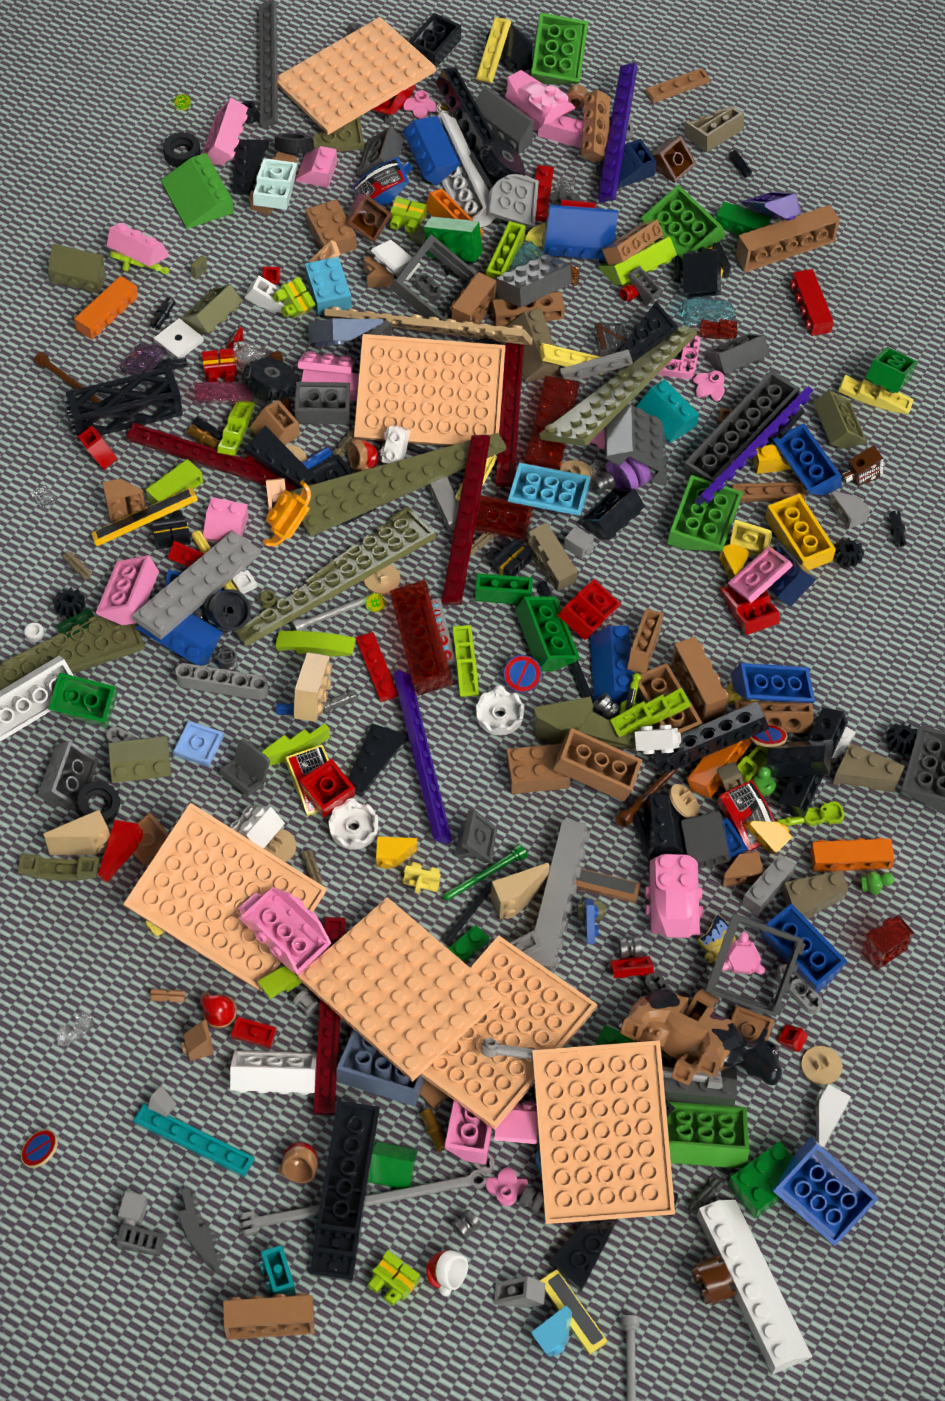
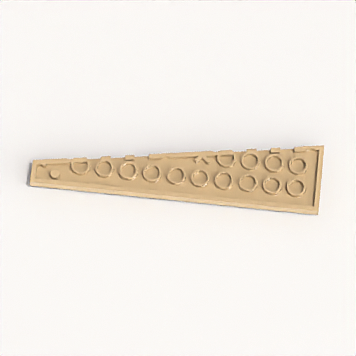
M333 306L331 309L325 308L324 316L328 319H383V322L388 320L392 327L477 339L488 338L500 342L532 346L533 340L526 330L522 329L523 327L519 325H512V328L488 324L479 325L468 321L460 323L452 319L441 321L436 317L423 319L422 316L415 314L407 317L401 315L393 316L386 313L375 314L371 311L358 312L355 309H348L346 311Z

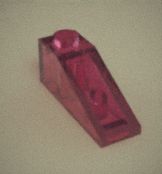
M195 383V401L200 404L253 402L250 389H247V385L243 383Z

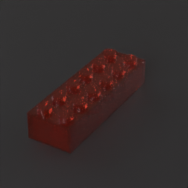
M545 375L525 457V464L562 470L568 444L541 440L539 433L545 430L547 425L553 424L577 405L580 381Z
M426 580L390 590L413 686L418 696L455 685L431 591Z

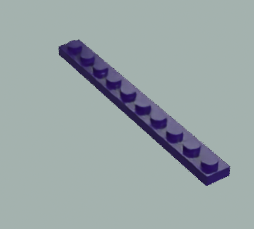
M636 63L620 66L597 198L600 203L616 200L638 69Z
M810 386L806 387L694 500L698 506L703 502L708 504L715 497L713 493L721 491L726 486L724 482L726 480L730 481L736 475L734 471L737 468L740 471L747 464L745 460L747 458L751 460L758 453L756 449L764 447L769 442L767 438L769 436L772 438L779 431L778 427L780 425L783 427L790 420L788 416L790 414L794 416L800 410L798 406L800 404L805 405L811 399L809 395L814 390Z
M398 670L393 673L395 686L403 711V719L407 727V735L415 760V768L419 776L423 801L428 813L427 818L432 829L431 834L434 840L448 844L452 841L412 676Z

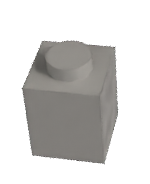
M575 526L565 537L564 549L583 559L586 554L589 555L592 552L594 537Z
M125 1191L118 1214L120 1223L141 1227L148 1205L145 1195Z

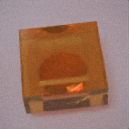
M571 265V285L574 287L579 284L580 272Z

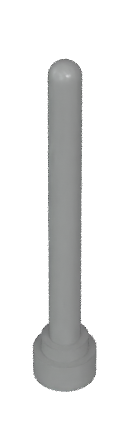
M375 594L366 595L305 620L295 619L291 621L293 631H304L308 626L364 605L367 599Z
M626 1315L622 1316V1327H624L626 1332L627 1401H636L635 1332L639 1327V1317Z

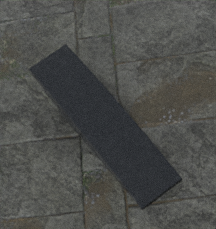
M344 1101L337 1102L316 1224L310 1276L353 1282L377 1132L379 1106Z

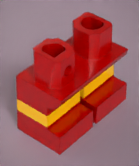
M235 348L219 350L221 365H219L217 350L201 352L205 379H208L209 384L218 383V378L225 377L226 382L235 381V376H237Z

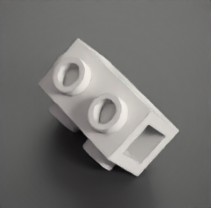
M395 425L389 426V429H386L384 437L386 444L381 449V462L388 464L405 458L410 429Z
M660 725V729H653L652 726H643L641 730L635 731L636 751H643V754L655 753L654 750H661L662 753H671L673 749L679 747L681 734L678 732V728H671V725Z

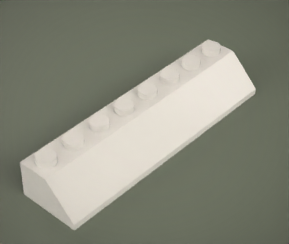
M441 112L438 115L439 120L461 164L442 181L446 193L474 221H479L480 227L487 226L495 219V217L487 215L490 192L469 157L471 151L456 119Z
M57 656L0 690V741L51 711L48 708L59 673L74 676L61 656Z
M718 1200L699 1208L697 1219L714 1254L720 1255L718 1262H724L733 1281L729 1286L731 1290H736L735 1298L772 1375L812 1358L736 1200Z

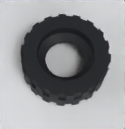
M188 132L174 133L165 139V143H163L165 160L174 168H178L192 157L201 155L198 138ZM186 146L190 148V152L176 154L174 149Z
M279 133L275 135V150L299 154L310 152L312 149V137L310 135L301 133Z
M92 781L89 784H85L79 790L75 805L79 818L94 812L89 808L88 801L92 796L100 795L108 802L106 810L100 813L106 825L111 821L113 822L118 815L121 804L119 793L114 789L115 787L101 781Z

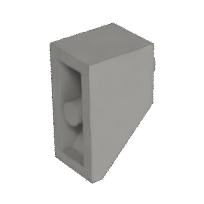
M837 491L831 492L829 504L848 529L867 521L870 510L860 497Z
M529 1276L498 1282L495 1286L494 1304L522 1308L544 1305L545 1283Z

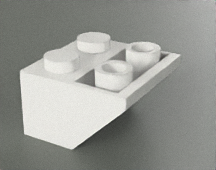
M392 240L378 245L371 250L376 255L374 259L383 264L389 272L397 277L412 259L406 251ZM418 263L412 270V272L408 275V277L406 278L407 281L417 270V268L421 265L420 263Z
M250 805L243 810L241 817L234 821L230 828L264 849L285 823L272 807Z

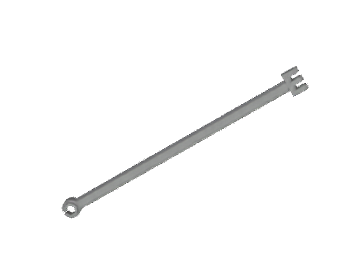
M487 1038L481 1046V1053L486 1057L501 1055L533 1060L532 1050H537L499 1045L493 1038ZM662 1066L663 1077L672 1078L674 1068ZM721 1070L718 1071L716 1078L700 1072L694 1074L692 1081L707 1083V1088L721 1089L723 1087Z
M474 1170L469 1176L367 1195L365 1207L470 1186L475 1189H481L486 1184V1174L481 1170ZM476 1178H479L482 1180V1182L476 1184L474 1180ZM320 1205L255 1217L254 1211L240 1214L241 1220L249 1219L241 1223L242 1228L251 1227V1229L242 1231L243 1236L258 1234L257 1228L316 1217L318 1216Z

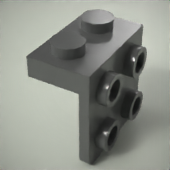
M242 738L238 742L234 760L222 767L219 774L248 797L263 787L270 759L250 742Z

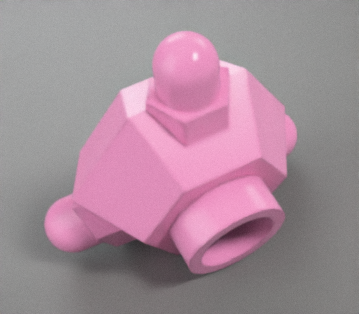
M742 932L739 939L730 946L722 971L729 970L732 973L750 975L752 972L760 975L765 972V968L760 964L761 957L754 943L750 942L751 940H749L747 932Z

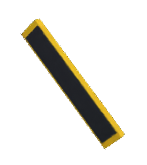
M190 487L92 532L96 546H100L197 501V496L193 487Z

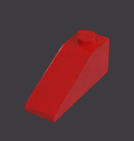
M121 820L114 821L98 876L104 882H109L137 850L139 843L143 839V830L137 823Z

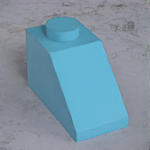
M568 1306L563 1307L531 1332L549 1357L552 1355L555 1357L565 1350L564 1346L568 1344L572 1311Z

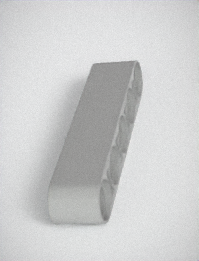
M444 477L427 485L448 532H451L455 529L459 502L455 498V493L448 478Z
M187 663L179 664L175 669L177 683L183 688L262 700L268 696V682L261 675Z

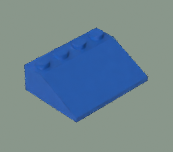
M550 205L542 236V255L606 260L602 249L614 242L618 210Z
M812 1137L797 1151L773 1188V1192L834 1246L840 1242L878 1200V1197L871 1189Z

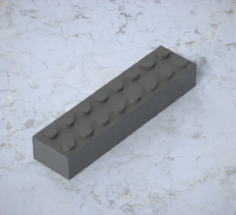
M771 370L684 462L683 475L689 479L693 475L713 482L799 395L800 388Z

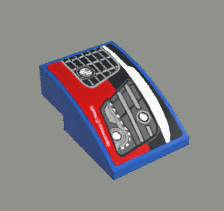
M396 157L380 164L365 174L353 185L357 196L359 194H366L380 205L383 203L389 205L410 182L400 159Z

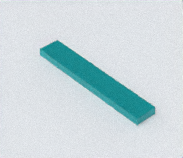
M145 1103L133 1120L134 1124L244 1178L255 1161V1157L169 1115L165 1117L149 1109V1105Z

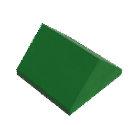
M376 1142L369 1183L398 1189L410 1187L418 1149Z

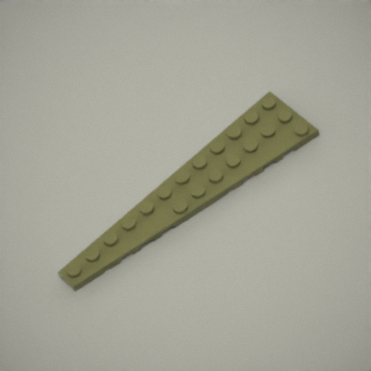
M680 327L636 360L633 365L620 370L618 375L553 424L547 425L546 429L539 433L541 440L587 446L697 335L696 328Z
M498 433L489 435L491 439L487 458L506 450V445ZM470 441L309 486L311 498L308 504L310 509L301 522L309 536L312 537L465 469ZM303 488L295 489L289 492L292 494L296 493L300 496Z
M406 506L391 517V521L385 526L380 525L376 528L377 532L373 535L365 536L362 543L353 545L345 553L339 555L305 580V585L299 589L297 587L294 588L290 596L285 599H279L275 607L267 608L259 616L249 621L243 628L237 630V637L247 647L436 539L435 532Z
M94 616L88 622L81 626L76 625L72 627V630L66 632V634L71 633L70 638L60 633L52 639L46 640L2 662L0 666V690L57 656H61L65 660L72 674L142 651L145 649V645L139 630L136 629V623L120 625L102 616ZM90 623V625H89L88 628H86V629H83V628H82V626H84V625ZM76 630H81V632L73 635Z

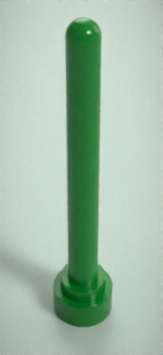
M521 844L516 845L512 848L513 850L510 851L509 855L443 895V899L449 901L511 862L526 859L528 857L526 850Z

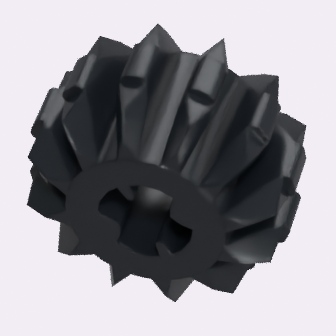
M849 537L846 540L841 538L839 542H836L834 545L836 549L834 563H839L840 567L845 565L848 569L850 565L855 568L857 564L862 562L864 556L862 543L857 544L856 539L851 541Z
M72 587L69 590L63 588L62 593L57 592L56 598L53 600L56 613H59L60 617L66 615L67 619L70 616L83 612V609L86 607L84 595L78 589L73 591Z
M904 722L900 725L895 723L887 732L886 742H888V748H894V753L900 751L901 755L905 751L910 754L917 737V728L911 729V724L906 726Z

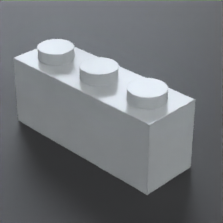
M779 854L746 892L742 906L758 917L784 887L785 882L791 879L796 865Z

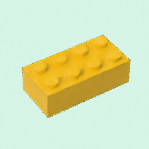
M800 493L767 506L765 519L776 537L808 570L833 561L836 549Z

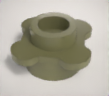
M265 590L257 597V600L262 603L263 609L266 610L273 605H277L279 598H276L272 590Z

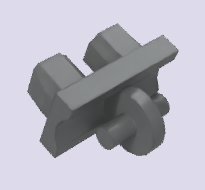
M564 185L559 186V191L551 193V201L555 205L561 206V200H581L580 196L576 193H569L568 195Z

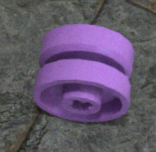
M629 456L621 466L612 461L606 463V471H609L614 477L616 489L637 490L638 487L644 486L651 479L648 465Z

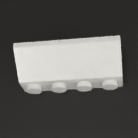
M235 1050L230 1067V1090H235L239 1093L247 1091H257L258 1093H268L270 1091L278 1092L279 1094L298 1092L302 1095L314 1093L317 1053Z

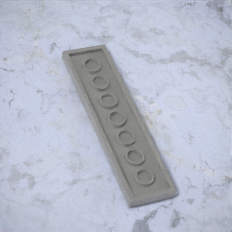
M230 532L132 615V620L160 640L163 639L198 609L210 595L218 592L259 557L261 549L236 532Z

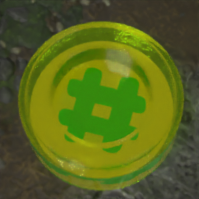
M185 94L177 95L174 99L175 107L178 110L189 109L191 106L190 97Z
M373 593L367 597L365 605L370 612L377 613L384 608L385 600L382 595Z

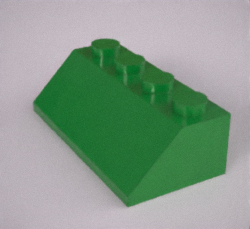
M524 597L515 609L532 657L540 665L541 672L556 671L578 661L580 656L568 625L557 616L561 612L557 597Z

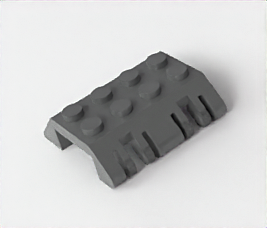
M632 405L625 406L605 427V458L621 466L629 456L655 469V475L651 479L652 482L658 485H665L667 483L666 441L662 421L656 416L645 413L640 408L637 409Z

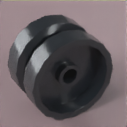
M227 589L210 595L202 607L204 621L223 631V633L243 628L251 615L248 599L243 593L234 589Z

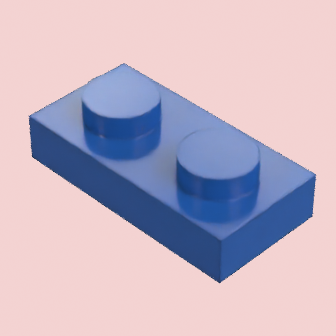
M726 818L723 821L730 857L733 861L739 854L749 849L729 819Z
M584 899L585 939L587 944H595V937L599 936L598 924L595 925V917H598V905H594L593 899Z

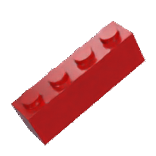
M814 270L793 272L790 288L794 290L795 301L800 305V314L805 318L806 329L810 331L811 336L831 333L834 321Z

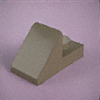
M735 762L717 769L726 792L744 784L743 777Z

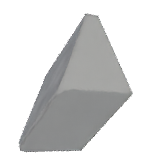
M160 1086L151 1096L148 1108L167 1117L177 1104L165 1089Z

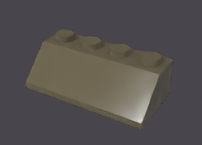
M542 309L523 312L507 327L512 328V325L522 326V329L526 330L533 339L532 346H524L523 377L525 382L559 376L560 365L542 361L540 345L542 343L554 346Z

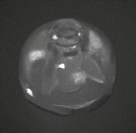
M237 341L233 345L232 357L235 363L241 366L240 369L244 370L246 364H249L250 361L254 362L255 359L267 358L269 351L264 347L258 349L255 346L256 344Z

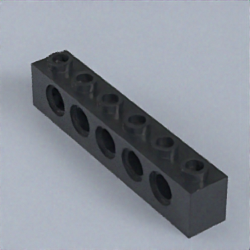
M457 68L442 69L436 84L471 149L481 152L479 150L480 146L487 139L495 140V137Z
M754 702L682 733L681 743L678 748L673 749L671 753H662L661 750H654L653 757L663 775L768 730L769 726L758 702Z
M822 707L820 714L816 716L813 729L809 731L807 741L833 740V756L848 724L844 711ZM824 775L789 777L786 781V787L778 799L783 813L805 818Z

